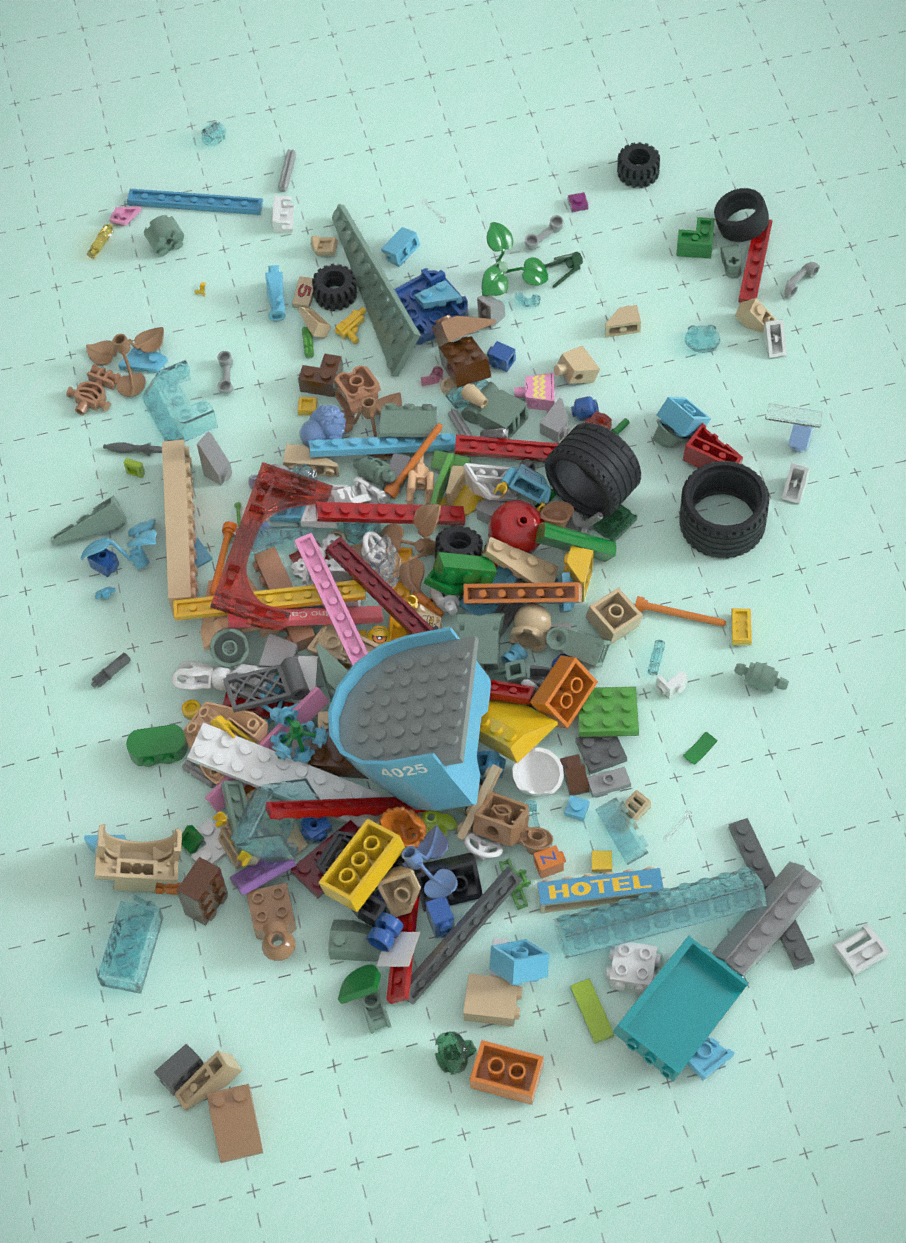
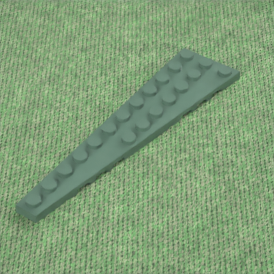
M338 204L333 212L332 220L351 270L355 274L356 286L359 288L387 361V367L390 369L392 376L398 377L421 335L345 205Z

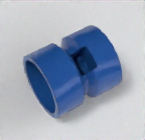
M383 912L380 913L375 922L376 927H372L366 940L376 949L389 952L395 942L394 938L398 937L404 926L396 917Z

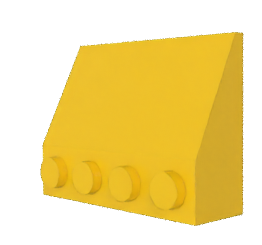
M489 699L488 712L481 716L478 741L518 764L558 723L526 704Z

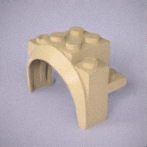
M105 824L99 825L95 847L94 879L114 880V891L154 893L156 883L177 884L182 830L176 828L170 837L162 840L129 841L109 835L105 830Z

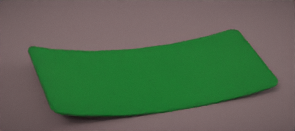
M705 732L683 757L695 765L718 740Z

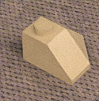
M403 866L389 869L377 885L391 915L394 917L411 913L421 889L413 870Z

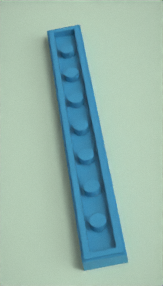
M130 188L127 205L261 215L263 198Z

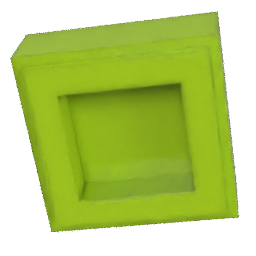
M129 458L124 460L123 463L127 474L139 478L144 477L143 463Z

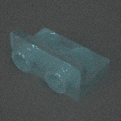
M484 379L471 383V385L474 384L481 391L489 382ZM455 385L445 395L455 409L465 407L470 403L464 400L461 395V391L465 386L457 388Z

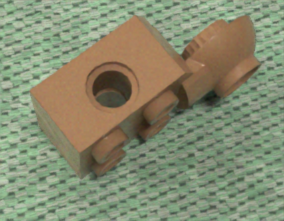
M494 792L490 793L474 815V834L509 847L515 844L523 845L531 855L549 848L554 840L553 835L548 830L540 827H528L529 806L527 804Z
M287 883L250 891L247 893L253 928L256 938L263 940L262 951L264 955L273 961H282L289 958L295 950V939L292 933L297 928ZM275 941H283L281 945H273Z

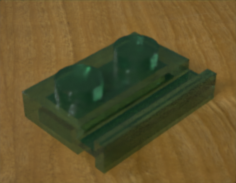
M621 504L611 516L603 518L592 525V529L604 538L616 542L637 520V515L632 514L629 509Z

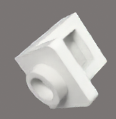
M683 671L668 682L661 675L656 679L657 690L662 695L665 694L669 699L677 692L681 693L687 686V675Z

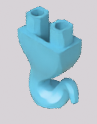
M279 265L268 266V272L265 273L267 297L271 306L268 316L272 321H280L286 316L283 299V273L279 272Z

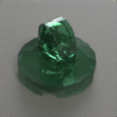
M455 1031L443 1032L435 1041V1045H438V1052L435 1053L437 1063L443 1072H449L451 1075L463 1072L468 1064V1058L477 1051L472 1040L464 1041L461 1035Z

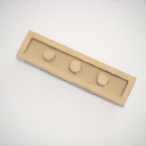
M493 764L492 767H488L485 771L484 778L486 779L483 785H479L477 804L467 807L465 812L467 817L457 827L458 838L464 840L466 835L472 832L474 815L492 792L503 770L502 768Z

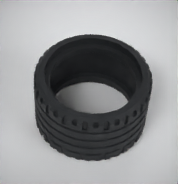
M580 423L576 425L545 459L546 476L555 493L564 502L571 504L575 511L588 517H592L598 512L603 514V518L611 516L635 490L641 480V468L630 446L610 429L594 423Z
M730 461L711 462L694 470L688 476V480L685 481L681 493L679 525L687 543L704 555L725 559L744 555V553L754 549L765 532L770 500L768 488L762 477L751 468ZM725 494L743 500L751 508L753 514L739 524L719 525L701 517L696 511L695 506L708 496Z

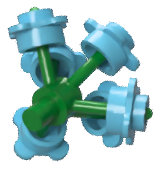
M283 707L275 721L278 724L282 723L284 727H290L289 733L280 731L278 735L271 736L270 741L274 743L272 748L276 750L275 755L278 756V759L285 760L289 758L293 759L294 762L306 763L311 760L315 750H310V747L303 745V743L311 739L312 743L321 748L322 744H325L328 739V733L324 726L314 730L315 724L312 721L300 724L299 721H296L298 716L297 710ZM297 740L299 747L294 750L295 756L291 757L290 755L293 752L290 749L292 741Z

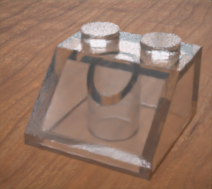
M384 535L362 559L393 588L400 581L401 557L389 537Z

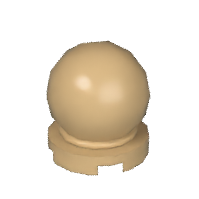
M534 603L525 604L518 609L514 617V628L510 631L509 642L512 645L517 643L523 648L533 649L532 653L545 650L547 644L546 635L551 628V615L546 608Z

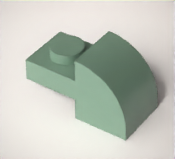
M524 659L505 663L504 668L488 671L490 680L521 684L522 680L527 679Z

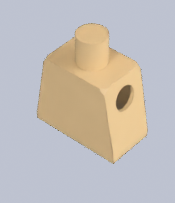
M583 346L564 352L558 364L554 366L555 375H563L570 384L595 382L600 368Z

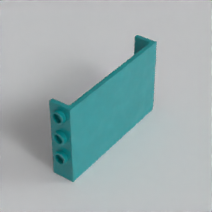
M688 935L612 1033L625 1042L630 1050L640 1054L646 1063L655 1066L665 1078L671 1079L674 1082L749 983L741 974L729 968L725 961L719 960L707 947L700 945Z

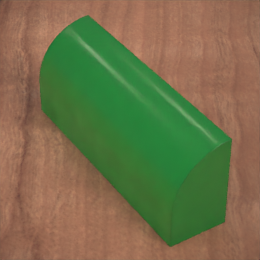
M542 522L538 526L536 543L568 552L571 546L594 550L593 558L605 562L616 556V542L546 522Z

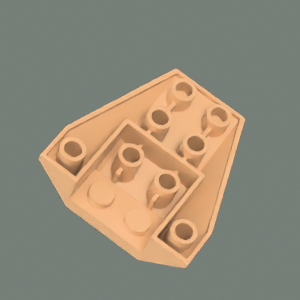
M206 701L183 729L191 749L202 724L210 725L211 721L219 715L229 720L257 744L267 736L268 723L254 712L243 710L234 713L232 707ZM230 729L234 735H236V736H238V737H241V736H240L239 734H237L235 731H233L232 729ZM199 765L204 775L216 785L226 777L224 774Z

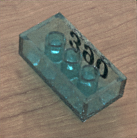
M120 901L97 976L102 987L142 993L164 918L160 908Z

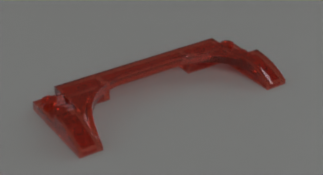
M262 462L210 608L246 619V624L270 630H285L291 613L263 604L255 596L247 578V562L257 533L269 517L288 508L316 504V502H328L333 486Z

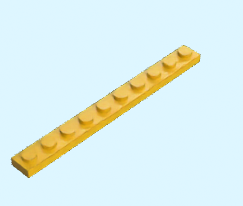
M355 580L335 582L344 602L366 600L365 590ZM315 585L173 600L175 621L228 615V611L287 609L323 605Z

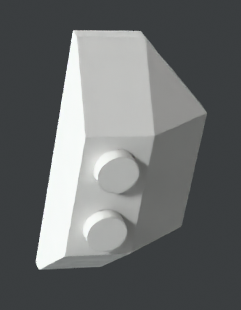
M470 463L463 465L465 479L473 493L488 500L512 501L517 499L519 492L509 488V486H507L508 490L503 498H500L502 495L500 491H496L495 494L493 493L497 485L501 483L506 471L512 467Z

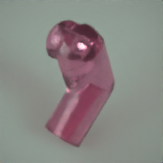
M435 366L429 376L420 377L421 385L437 384L443 376V369L440 366Z

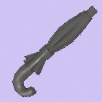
M126 442L103 445V449L119 453L135 451L143 452L148 456L151 453H162L161 446H151V443L142 446Z

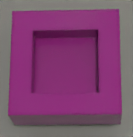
M585 192L568 195L571 212L588 210Z

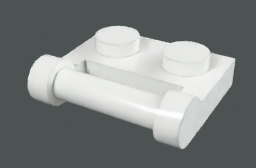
M868 924L863 926L862 930L832 945L836 954L842 958L854 976L889 956L890 953ZM865 937L869 938V941L849 953L846 951L847 948Z

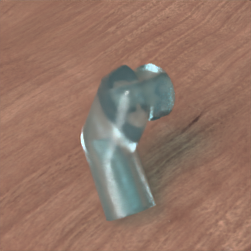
M517 292L514 297L524 307H537L541 300V297L537 294L527 298L521 292Z

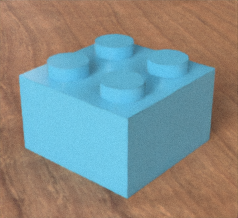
M667 397L656 414L661 418V422L674 429V433L679 437H692L702 423L707 426L711 420L708 415L686 397Z
M523 939L491 946L489 969L508 981L509 984L517 986L524 982H537L539 979L548 977L549 953L530 941Z

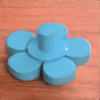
M105 587L95 593V599L103 597L108 600L111 593H114L116 589Z

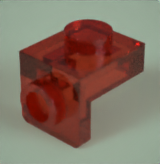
M595 411L592 417L585 421V423L598 424L608 429L612 427V419L607 414Z

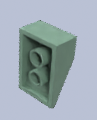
M318 644L316 648L319 665L331 703L338 684L349 671Z

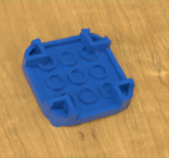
M428 268L422 269L421 275L394 289L421 335L416 345H422L435 339L431 326L436 324V320L450 315L451 318L454 316L468 317V300L465 296H461V303L457 304L456 300L448 301L445 306H434L426 309L416 301L415 294L444 280L460 295L446 279L445 272L441 269L439 271L428 270Z

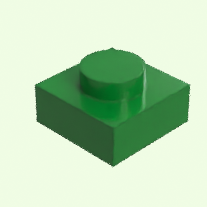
M188 825L182 833L181 845L190 854L196 853L204 837L193 825Z

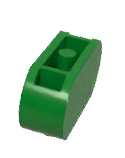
M171 724L134 730L127 738L126 747L133 763L138 766L151 767L155 764H171L174 761H180L187 753L188 743L182 728Z

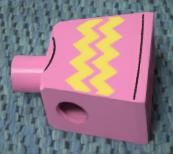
M554 373L527 376L525 378V387L514 388L515 397L525 398L527 408L549 411L554 405Z

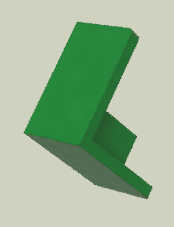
M697 217L696 231L679 229L676 256L711 259L715 218Z

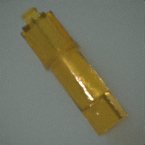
M111 223L104 224L97 234L96 239L87 252L90 258L94 259L109 240L114 231Z

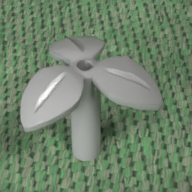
M574 512L572 515L575 527L581 528L579 532L589 535L588 530H594L599 521L603 519L601 512L592 517L585 518L584 521H582L578 513Z

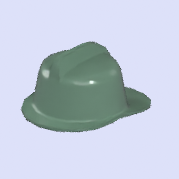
M656 420L658 427L653 440L661 446L673 447L681 440L688 442L691 437L677 436L674 433V429L664 425L661 420Z

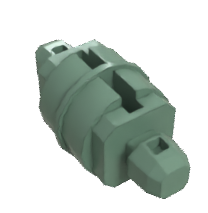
M367 456L353 461V467L358 470V476L363 477L368 482L381 485L386 481L392 482L396 479V474L390 470V465L379 458Z
M750 662L749 668L745 664L737 663L734 669L736 674L740 676L746 675L744 682H747L749 686L755 687L757 690L772 691L774 685L777 686V689L786 690L789 683L785 678H777L779 672L766 663Z

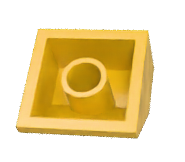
M571 546L569 553L566 552L564 557V572H570L573 582L582 584V602H584L593 572L594 550Z

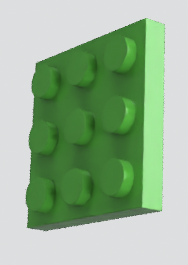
M594 687L578 712L579 737L639 736L636 687Z

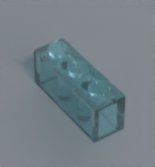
M614 798L595 809L627 865L649 853L646 849L649 844L643 835L639 837L636 832L639 827L633 818H628L626 813L629 810L624 801L619 802L617 798Z

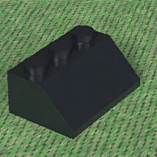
M471 852L423 863L433 876L440 869H448L454 873L457 879V887L450 895L446 896L449 906L476 900L483 895L476 859ZM419 868L414 870V874L421 886L419 894L423 911L425 912L426 902L433 899L429 898L424 892V886L430 878Z

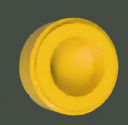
M193 699L184 702L182 705L183 716L191 720L201 708L200 703Z

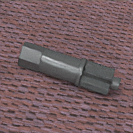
M123 652L92 678L93 682L91 685L94 688L96 686L99 688L108 680H111L117 672L131 661L130 657Z

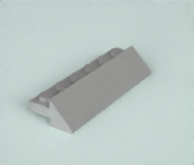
M789 861L712 954L719 960L725 961L728 967L744 977L755 963L758 964L809 904V899L822 885V881L806 870L804 865Z

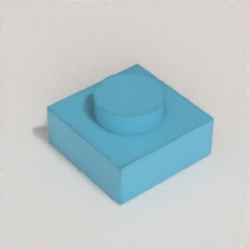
M570 795L564 816L584 821L590 801Z

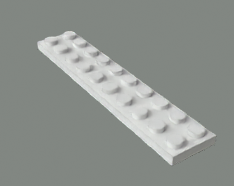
M206 723L202 724L187 757V760L288 801L388 797L300 761L294 762L293 759L289 758L285 760L278 759L275 751L238 736L233 739L225 731ZM381 814L378 816L361 815L354 817L349 815L338 818L328 817L343 823L352 820L361 828L367 819L378 824Z

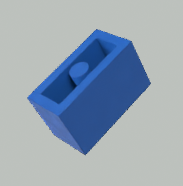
M446 897L426 902L427 918L435 938H445L454 927V916Z

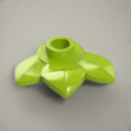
M426 810L421 815V819H423L427 827L426 835L435 826L439 827L446 838L447 830L457 829L455 819L449 814H440L439 811ZM429 815H434V820L429 821L427 819Z

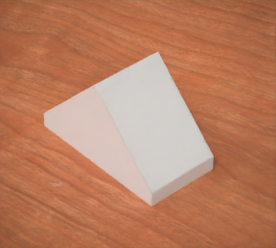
M783 319L765 322L763 339L768 357L787 355Z
M791 463L781 499L800 504L808 482L809 467Z

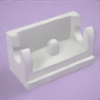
M274 195L272 218L274 233H293L295 206L294 203H285V201H291L289 196Z
M360 484L361 494H358L354 485L332 492L336 502L365 503L372 500L363 484Z

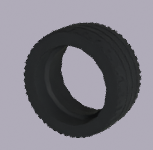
M734 189L723 195L715 205L714 216L718 229L722 236L729 241L746 242L763 233L768 226L769 213L765 200L754 189ZM740 210H755L750 217L744 220L728 221L734 213Z

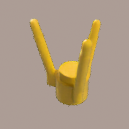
M222 715L215 717L210 723L211 726L225 731L233 739L236 736L230 729L244 739L256 743Z

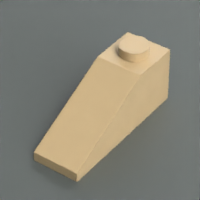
M217 1050L174 1095L182 1108L187 1111L205 1100L207 1093L219 1091L229 1085L242 1072V1069L233 1055Z

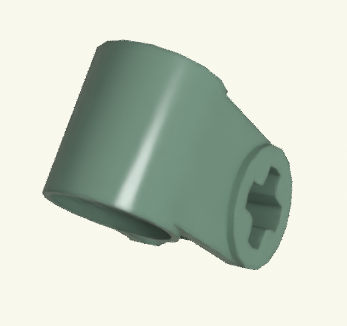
M739 245L721 247V259L726 275L730 278L739 277L741 275L740 265L742 264Z
M378 992L362 997L363 1010L371 1034L375 1030L386 1026L390 1028L391 1023ZM369 999H375L377 1001L376 1004L372 1006L367 1005L366 1002Z

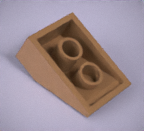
M450 315L436 320V324L431 326L438 345L441 346L444 343L454 341L495 324L496 321L495 319L454 316L451 318Z
M249 1084L207 1093L220 1162L224 1163L262 1154V1142Z

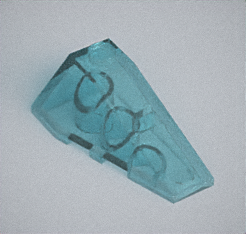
M247 525L236 528L237 531L233 532L239 553L246 558L268 550V545L278 546L283 544L286 538L293 540L313 531L311 527L301 526L247 527Z

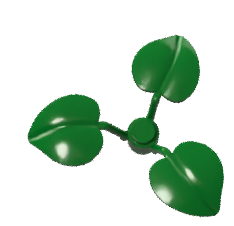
M491 222L486 236L487 244L493 251H501V254L496 259V263L484 272L482 296H499L504 294L508 290L509 284L504 274L523 270L522 279L529 285L538 286L547 282V270L543 262L538 258L530 257L525 260L524 267L508 269L507 264L501 261L505 254V250L513 247V236L504 225Z

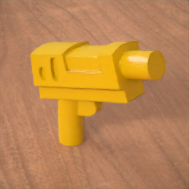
M361 307L358 311L354 309L345 320L343 319L336 325L335 333L343 339L349 337L353 344H357L359 339L355 334L358 332V327L365 321L363 315L367 312L364 307Z

